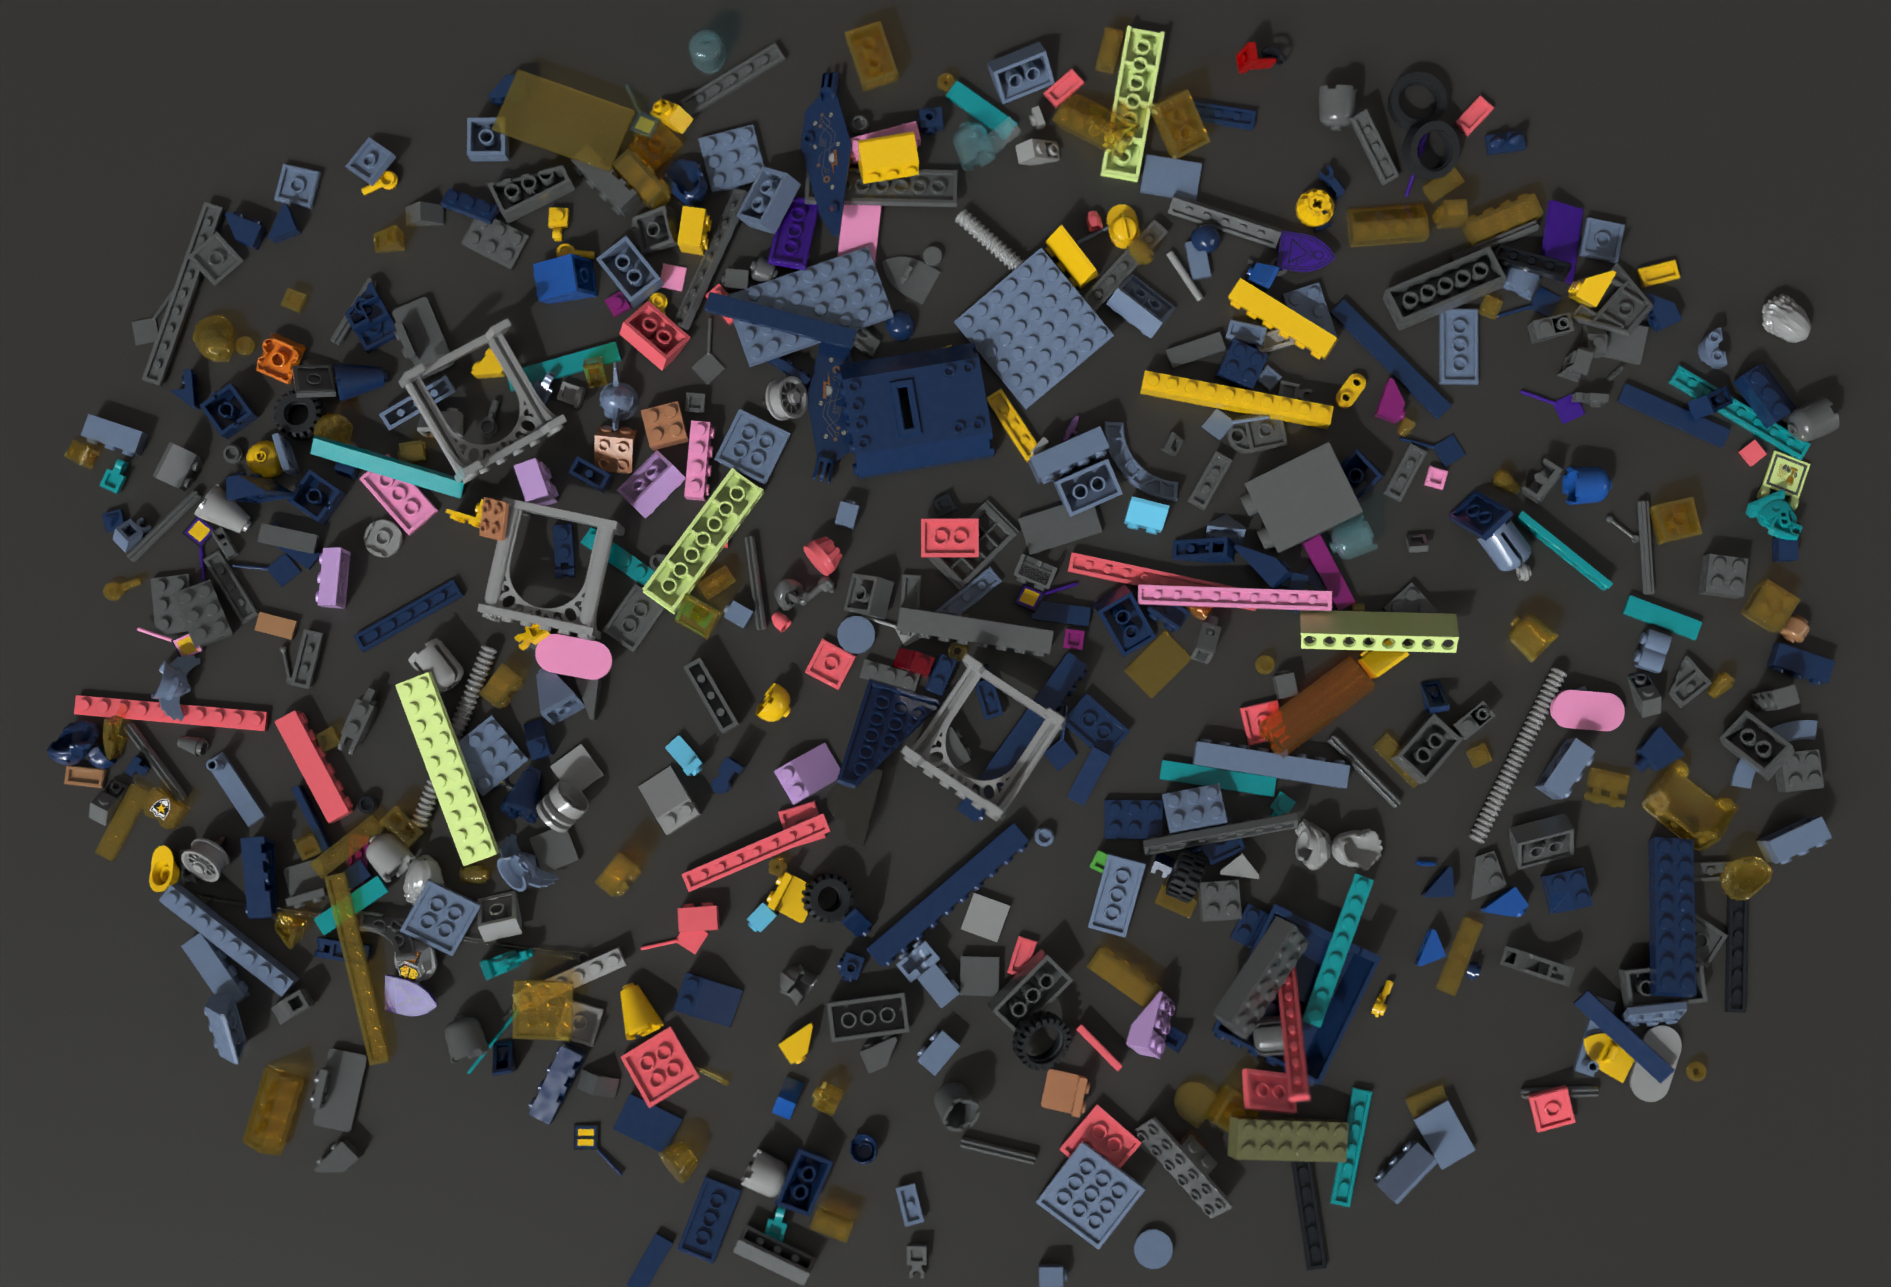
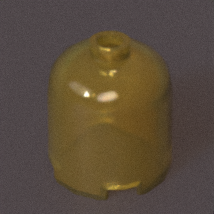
M1532 614L1525 615L1521 619L1517 616L1510 623L1512 628L1508 633L1511 644L1531 663L1559 636L1543 621Z

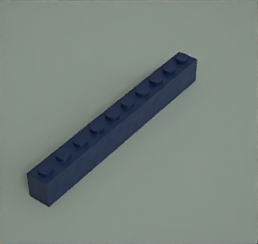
M1068 652L1034 702L1045 709L1050 708L1053 711L1057 710L1059 712L1066 703L1063 701L1066 695L1071 696L1076 686L1074 683L1076 680H1082L1088 672L1085 670L1087 665ZM1028 708L978 780H994L1007 774L1016 765L1045 719ZM1001 782L996 784L998 790L1004 785ZM973 785L972 789H976L980 796V786ZM990 785L984 788V795L987 799H991L994 796V789ZM966 797L957 810L975 823L977 820L981 822L986 815L985 809L978 810L971 805L973 801Z
M1014 823L1010 825L866 950L881 967L884 964L888 967L896 960L894 956L898 952L903 954L910 948L909 943L915 939L917 942L925 935L923 931L926 928L930 927L932 929L940 922L938 920L943 914L945 916L949 915L954 910V904L958 901L960 904L969 897L968 892L972 889L977 891L984 885L982 881L987 876L991 879L999 872L997 868L1002 863L1006 866L1014 859L1012 855L1016 851L1020 854L1028 847L1026 843L1029 840Z

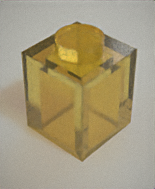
M422 440L399 443V449H397L398 459L411 464L427 462L426 443Z
M311 832L293 840L303 861L321 853Z

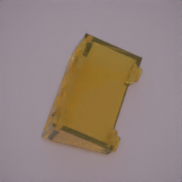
M1677 759L1669 766L1645 797L1642 807L1681 839H1693L1694 849L1702 851L1722 839L1739 806L1729 798H1719L1716 801L1686 778L1690 770L1684 762Z

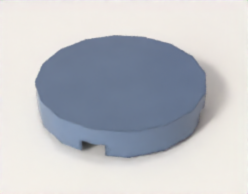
M852 616L846 618L840 624L837 638L844 650L852 654H861L872 647L875 641V630L868 619L862 616Z
M1147 1229L1137 1236L1134 1243V1254L1138 1262L1144 1267L1159 1269L1165 1266L1171 1259L1173 1253L1172 1242L1163 1231Z

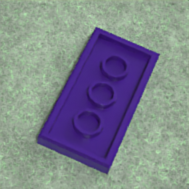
M794 197L779 228L774 234L768 259L769 264L806 271L819 212L817 204H805V198Z
M1551 200L1548 201L1541 255L1572 263V268L1564 282L1570 284L1574 280L1583 209Z

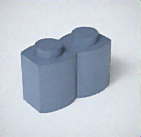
M1651 629L1643 632L1639 639V643H1641L1640 650H1637L1633 657V661H1635L1634 666L1654 674L1660 673L1672 637Z

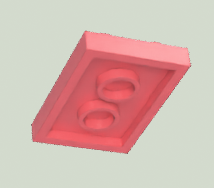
M921 519V558H979V519Z
M1248 1068L1242 1070L1244 1109L1292 1115L1297 1113L1296 1101H1289L1286 1073Z

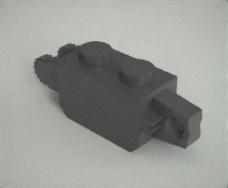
M369 687L365 696L361 695L359 699L356 698L340 733L342 737L337 749L342 751L348 739L351 738L353 742L349 748V754L354 755L359 743L365 740L378 711L377 701H375L378 693L377 690Z

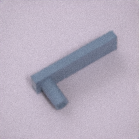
M224 752L207 761V769L213 773L248 827H251L266 816Z
M1596 996L1613 1012L1616 1002ZM1589 1018L1573 1070L1593 1077L1594 1073L1598 1071L1599 1065L1588 1057L1583 1038L1605 1032Z

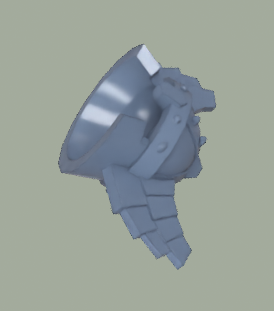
M614 362L613 383L603 388L600 392L599 400L600 406L604 409V415L613 420V429L616 431L619 427V421L627 420L633 416L637 410L639 400L633 387L627 383L620 382V371L617 363Z
M194 655L178 656L170 664L163 661L159 668L163 676L157 691L152 692L151 699H159L161 711L163 710L173 720L178 719L182 721L184 718L179 702L180 697L191 690L186 678L188 672L200 664V658H195Z
M511 833L510 837L506 836L500 848L502 858H499L497 861V868L503 880L510 887L517 891H524L527 885L537 888L548 887L550 884H555V880H559L556 873H548L537 867L535 855L520 851L516 835Z

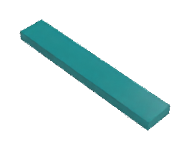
M615 341L523 367L522 369L533 386L537 379L542 382L549 371L556 374L555 380L619 362L621 357ZM508 379L510 390L513 392L515 390Z
M1524 511L1516 515L1514 520L1601 590H1607L1612 586L1613 583Z
M1166 760L1161 762L1159 775L1161 780L1200 786L1219 783L1220 789L1274 797L1277 779Z
M1352 1087L1345 1121L1348 1122L1346 1162H1337L1330 1203L1350 1207L1373 1091Z

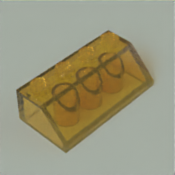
M1075 94L1063 102L1052 119L1059 128L1118 158L1122 157L1140 126L1079 94Z
M1422 203L1347 209L1350 247L1426 241L1430 236L1428 216Z
M264 1068L242 1140L244 1144L260 1154L281 1156L282 1150L286 1145L288 1131L291 1128L294 1111L297 1109L299 1094L303 1089V1079L274 1068Z

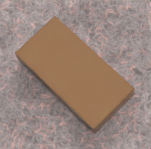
M259 612L254 630L293 640L298 622Z
M66 765L64 784L104 788L107 769Z

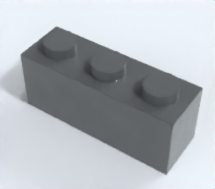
M1795 684L1752 694V703L1758 713L1800 704Z

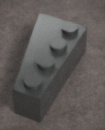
M588 145L571 159L574 165L572 169L579 176L583 174L587 178L585 182L592 189L596 188L600 192L598 195L603 201H609L613 205L611 208L618 216L622 214L626 218L642 203L638 193L633 188L631 189L624 179H619L616 172L610 166H606L604 160Z
M563 165L541 170L536 174H524L522 177L515 179L508 178L498 183H487L503 217L508 223L576 190Z

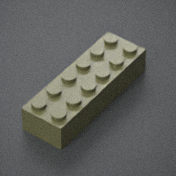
M1230 1116L1228 1156L1237 1160L1346 1162L1348 1122L1339 1119Z

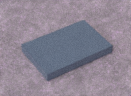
M1146 154L1140 193L1170 198L1177 194L1196 201L1202 163Z
M1447 1099L1412 1118L1442 1170L1475 1151Z

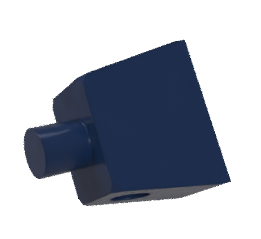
M1660 726L1654 727L1635 750L1641 758L1634 763V766L1641 773L1648 767L1652 771H1658L1682 757L1684 753Z

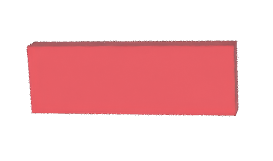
M1082 1023L1075 1028L1117 1072L1122 1068V1064Z

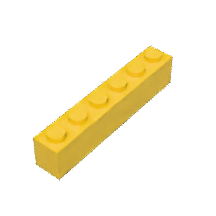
M1242 278L1239 279L1228 296L1231 306L1238 310L1243 308L1247 311L1246 315L1254 320L1259 318L1263 321L1262 325L1270 330L1275 328L1279 331L1278 335L1284 339H1293L1295 341L1294 345L1302 350L1304 348L1311 351L1310 355L1318 360L1320 358L1326 360L1338 341L1334 335Z

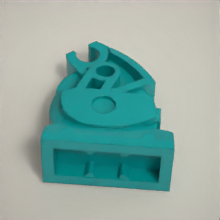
M1783 489L1748 504L1745 512L1749 518L1757 517L1759 524L1769 529L1768 534L1785 540L1798 539L1799 534H1795L1793 531L1801 533L1803 527L1797 524V517L1794 514L1793 508L1784 500L1786 494Z
M532 948L519 952L514 950L489 960H483L479 964L487 981L492 979L493 976L504 974L522 965V962L534 956Z

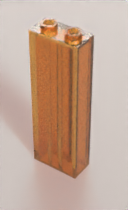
M1349 656L1260 722L1258 732L1265 741L1268 740L1271 743L1273 752L1276 755L1280 754L1284 758L1373 692L1375 684L1352 657Z

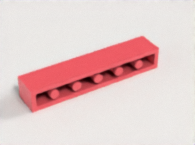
M294 710L274 721L327 822L335 823L353 813L351 808L353 803L349 797H345L343 793L344 787L340 780H336L334 776L335 770L331 763H327L324 749L318 746L315 741L317 736L307 726L308 719L305 714Z

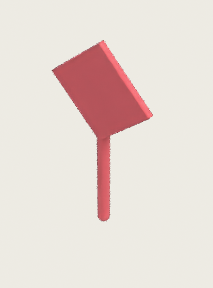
M705 931L680 932L674 940L642 946L640 949L646 950L678 943L693 954H696L708 933Z

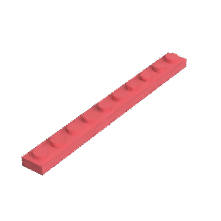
M1073 552L1071 553L1067 571L1137 587L1138 585L1238 588ZM1241 608L1250 611H1256V609L1252 608Z
M76 695L74 714L257 731H267L269 712L180 704L184 718L182 721H179L178 719L173 720L163 710L161 711L159 702Z

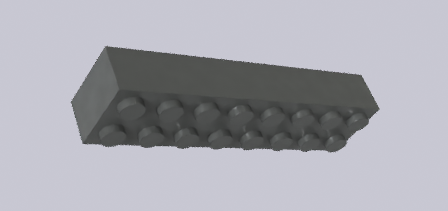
M900 606L897 630L900 631L901 635L911 636L912 633H918L920 638L930 639L931 636H937L939 641L950 642V639H956L957 643L969 645V642H976V646L988 648L989 644L995 645L997 650L1007 651L1008 647L1014 648L1015 652L1026 654V650L1033 651L1034 655L1045 657L1046 653L1050 654L1054 632L1052 629L905 606Z

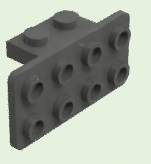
M426 297L417 299L392 311L396 321L394 324L396 328L394 334L397 340L401 341L404 346L401 348L404 357L409 358L415 367L420 364L426 366L450 353L435 314ZM455 361L421 379H425L429 376H432L436 373L453 367L455 365Z
M336 1048L329 1050L326 1066L316 1073V1090L311 1094L310 1102H313L312 1108L316 1109L313 1120L314 1125L344 1132L352 1130L368 1059L366 1055Z

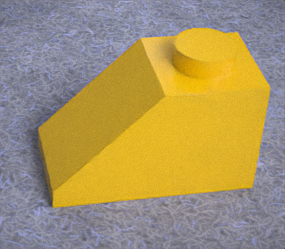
M812 1022L778 1044L790 1064L794 1062L799 1064L806 1059L805 1055L809 1051L814 1027Z

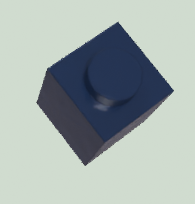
M1772 539L1773 562H1793L1799 560L1798 539Z

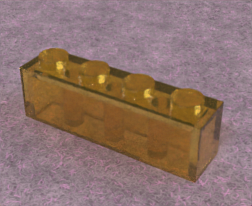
M1525 193L1517 197V200L1514 202L1508 200L1500 204V207L1495 210L1492 207L1483 211V215L1478 217L1472 215L1466 218V222H1464L1461 228L1469 246H1472L1522 224L1539 219L1544 213L1535 193L1531 195Z
M1099 947L1086 965L1090 970L1144 1008L1150 1004L1159 992H1162L1160 991L1162 987L1156 982L1152 981L1149 983L1145 980L1146 975L1137 969L1135 972L1128 968L1130 966L1128 962L1122 958L1118 961L1113 957L1114 952L1107 947H1104V949Z

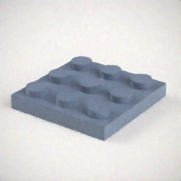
M753 125L698 138L713 194L753 184L762 166L764 167Z
M739 409L714 461L731 469L734 468L737 472L766 485L791 433Z
M492 715L458 741L475 788L482 796L528 761V758Z
M428 879L403 922L400 931L453 956L481 904Z

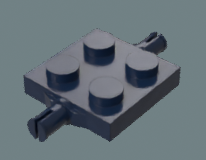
M1226 815L1227 823L1235 824L1231 815ZM1242 838L1195 846L1189 849V852L1194 854L1203 852L1209 864L1212 865L1244 851L1246 848Z

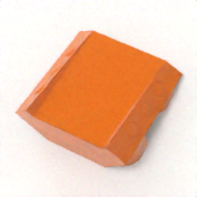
M271 333L270 338L263 342L264 352L258 358L256 371L286 384H291L293 379L292 365H299L306 347L280 334Z

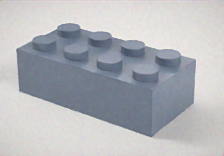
M1099 426L1030 457L1029 465L1037 483L1042 482L1044 485L1053 481V478L1059 474L1062 477L1071 473L1072 468L1077 467L1080 469L1087 466L1090 460L1095 459V461L1105 458L1110 446Z

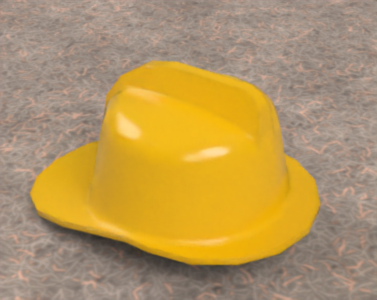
M1125 204L1116 205L1109 210L1107 224L1111 241L1116 247L1128 249L1140 235L1136 213L1130 206Z
M165 845L155 849L149 876L151 889L155 892H162L167 887H170V885L176 884L180 877V870L174 861L172 851Z

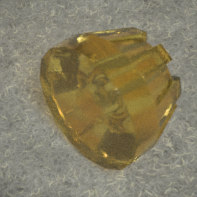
M682 1142L668 1146L659 1153L666 1168L681 1184L692 1176L698 1166V1161L693 1157L692 1151L688 1150V1147Z

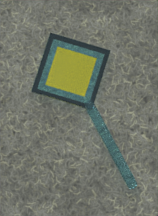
M626 84L627 92L637 111V115L629 130L652 138L661 120L641 112L629 85Z

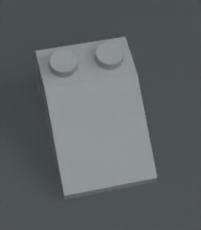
M671 766L638 786L666 835L672 834L701 815L698 807Z

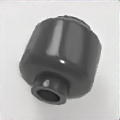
M759 257L757 261L753 260L749 268L752 271V279L760 283L775 279L779 270L776 268V265L769 264L768 259L764 257Z

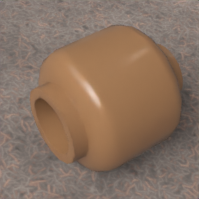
M1799 615L1788 617L1780 629L1783 640L1791 645L1802 643L1810 631L1808 621Z

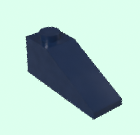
M1228 537L1174 540L1172 559L1208 563L1234 562L1235 543Z
M1237 544L1234 546L1239 554L1273 589H1278L1292 575L1288 571L1291 567L1284 560L1279 561L1275 557Z
M858 906L841 921L857 937L860 935L865 937L872 930L870 926L873 923Z

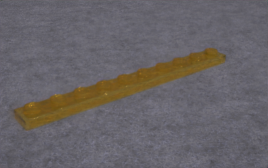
M342 872L325 876L326 887L369 1064L371 1066L389 1062L391 1059L346 873Z

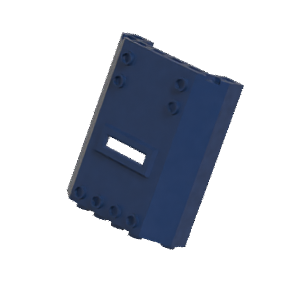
M975 343L839 365L836 375L838 382H842L839 388L841 397H845L846 404H843L844 416L848 415L849 423H846L847 434L852 436V442H849L850 452L855 454V464H852L854 475H858V480L994 457L993 434L978 353H976ZM907 387L914 427L905 428L898 388Z
M1273 904L1243 966L1276 916L1294 924L1309 942L1306 951L1302 953L1296 964L1300 1004L1306 1007L1333 933ZM1353 943L1350 945L1321 1028L1302 1021L1308 1084L1312 1086L1315 1083L1320 1085L1382 958ZM1274 1000L1271 1001L1263 1017L1281 1015L1280 1004ZM1218 1018L1216 1019L1211 1029L1215 1032V1037L1223 1041L1227 1038L1231 1040L1230 1044L1240 1049L1244 1046L1249 1049L1248 1053L1259 1057L1260 1054L1254 1044V1032L1247 1039H1244L1229 1031ZM1284 1054L1264 1056L1267 1063L1275 1067L1278 1063L1284 1066L1283 1071L1286 1072Z

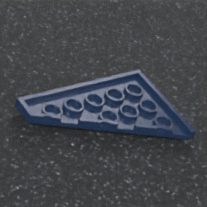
M869 680L836 783L856 788L939 708L941 701Z

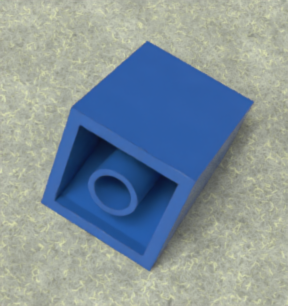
M568 254L533 264V276L536 281V295L539 302L552 304L597 296L592 259Z

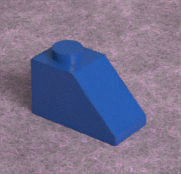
M1256 263L1254 268L1250 266L1245 277L1248 278V283L1267 293L1279 268Z
M1510 886L1481 907L1480 910L1486 913L1520 917L1526 912L1525 908L1529 905L1518 889Z

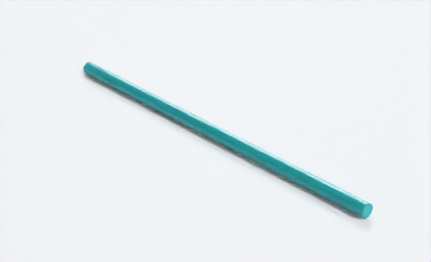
M518 1008L489 1043V1050L520 1012ZM486 1054L478 1057L467 1071L469 1075Z

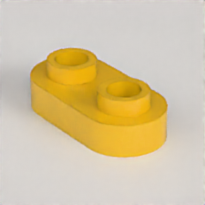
M1352 374L1335 396V403L1338 407L1342 409L1349 408L1364 390L1366 380L1361 374ZM1358 380L1360 385H1354L1353 381ZM1347 395L1349 400L1344 401L1342 396Z

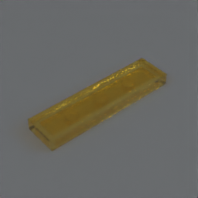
M135 784L130 785L95 851L96 854L110 861L115 860L150 792Z

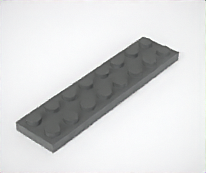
M806 168L805 204H817ZM849 168L844 205L957 207V170L919 169V175L863 184L859 168Z

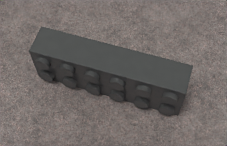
M1489 246L1386 289L1383 301L1398 330L1401 331L1504 287L1507 278Z
M1276 916L1213 1012L1229 1031L1244 1039H1247L1254 1031L1256 1023L1263 1017L1265 1010L1271 1001L1274 1000L1276 993L1285 983L1291 970L1295 968L1302 953L1307 949L1308 940L1294 924Z

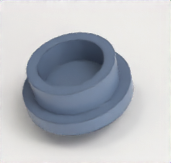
M1046 827L1039 828L1034 836L1036 843L1043 847L1049 846L1054 840L1053 832Z

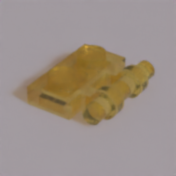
M1590 768L1586 786L1594 789L1593 793L1586 792L1585 800H1590L1594 804H1607L1612 808H1623L1625 801L1618 799V794L1626 795L1630 776ZM1601 790L1611 792L1610 797L1602 796Z

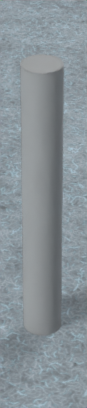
M1173 251L1169 252L1167 257L1197 302L1201 301L1204 298L1175 253Z

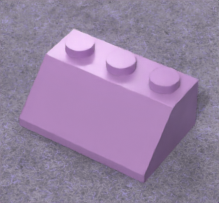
M656 450L617 491L646 519L686 478L670 461Z
M334 547L323 548V553H320L321 572L318 573L317 577L320 585L319 591L316 592L318 606L345 609L350 551Z

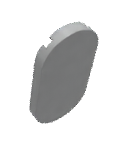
M1657 1025L1648 1029L1644 1033L1642 1040L1675 1070L1682 1049L1680 1036L1675 1030L1664 1025ZM1634 1061L1629 1077L1630 1088L1634 1095L1643 1101H1658L1667 1094L1674 1072L1660 1084L1640 1064Z

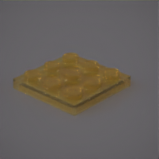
M515 979L512 1039L571 1041L574 982Z

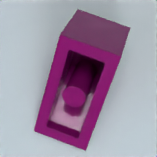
M1389 378L1385 383L1374 417L1396 424L1399 419L1403 420L1406 409H1403L1405 401L1392 378Z

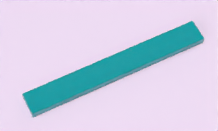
M1680 365L1677 366L1668 383L1693 398L1718 389ZM1732 396L1730 397L1733 403L1717 411L1798 460L1803 459L1811 445L1809 442L1797 440L1786 428L1777 423L1766 429L1752 408Z
M315 435L313 438L310 453L312 455L461 499L465 484L463 481L457 483L454 476Z

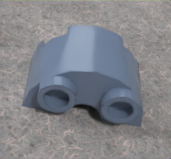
M1505 266L1503 272L1507 279L1503 288L1514 291L1519 296L1531 301L1540 282L1539 275Z
M1721 327L1706 334L1698 345V354L1701 361L1711 366L1712 369H1721L1727 365L1726 353L1719 349V342L1723 341Z
M922 938L913 945L914 950L910 953L905 951L898 957L900 962L896 964L910 983L940 960L926 940L923 941Z

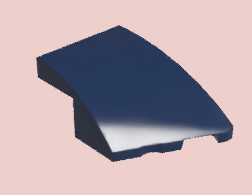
M370 282L361 297L358 296L354 305L345 313L352 330L359 337L367 353L396 338L394 330H396L395 323L374 285Z

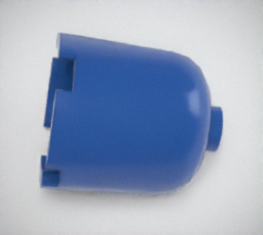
M1567 467V475H1563L1562 492L1563 494L1567 493L1568 499L1565 501L1568 505L1601 502L1607 497L1609 490L1612 488L1611 479L1601 467Z

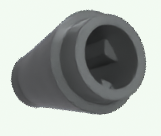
M180 736L177 741L178 747L196 756L205 755L209 746L208 741L200 737Z

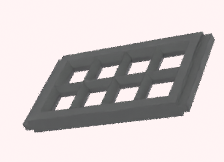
M988 500L968 519H978L985 512L994 521L987 530L979 524V531L982 533L979 537V542L986 537L995 546L989 554L986 555L979 548V554L983 559L975 567L967 558H958L951 566L943 558H928L959 591L1020 533ZM997 525L1007 534L1000 543L989 534ZM961 560L971 569L964 578L953 569Z

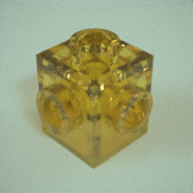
M824 1081L821 1088L816 1087L812 1098L815 1099L812 1107L833 1116L844 1091Z

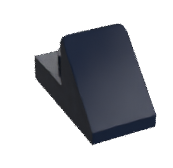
M192 369L183 370L184 376L181 379L185 389L170 391L190 407L200 410L197 372Z
M1440 680L1421 682L1425 712L1449 711L1450 704Z

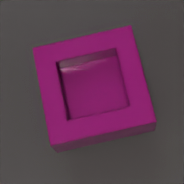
M621 291L604 300L615 318L631 309Z
M1065 629L1063 648L1082 651L1085 631Z

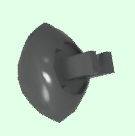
M790 578L781 579L775 586L774 596L778 605L783 610L789 611L796 603H800V598L808 599L804 586L796 580Z

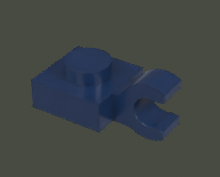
M1328 165L1326 170L1329 175L1325 176L1320 171L1318 177L1326 184L1325 187L1337 201L1345 194V187L1340 180H1336L1333 177V169Z

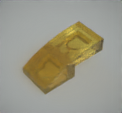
M118 715L104 719L103 743L106 757L110 760L122 755L125 737L119 735L123 717Z

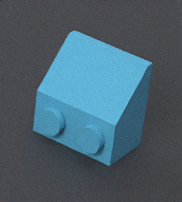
M1132 496L1128 504L1124 524H1127V527L1130 529L1138 530V528L1146 529L1147 533L1157 535V532L1161 533L1169 506Z

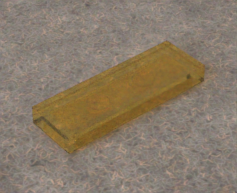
M1386 733L1372 747L1412 788H1415L1418 783L1391 759L1400 746Z

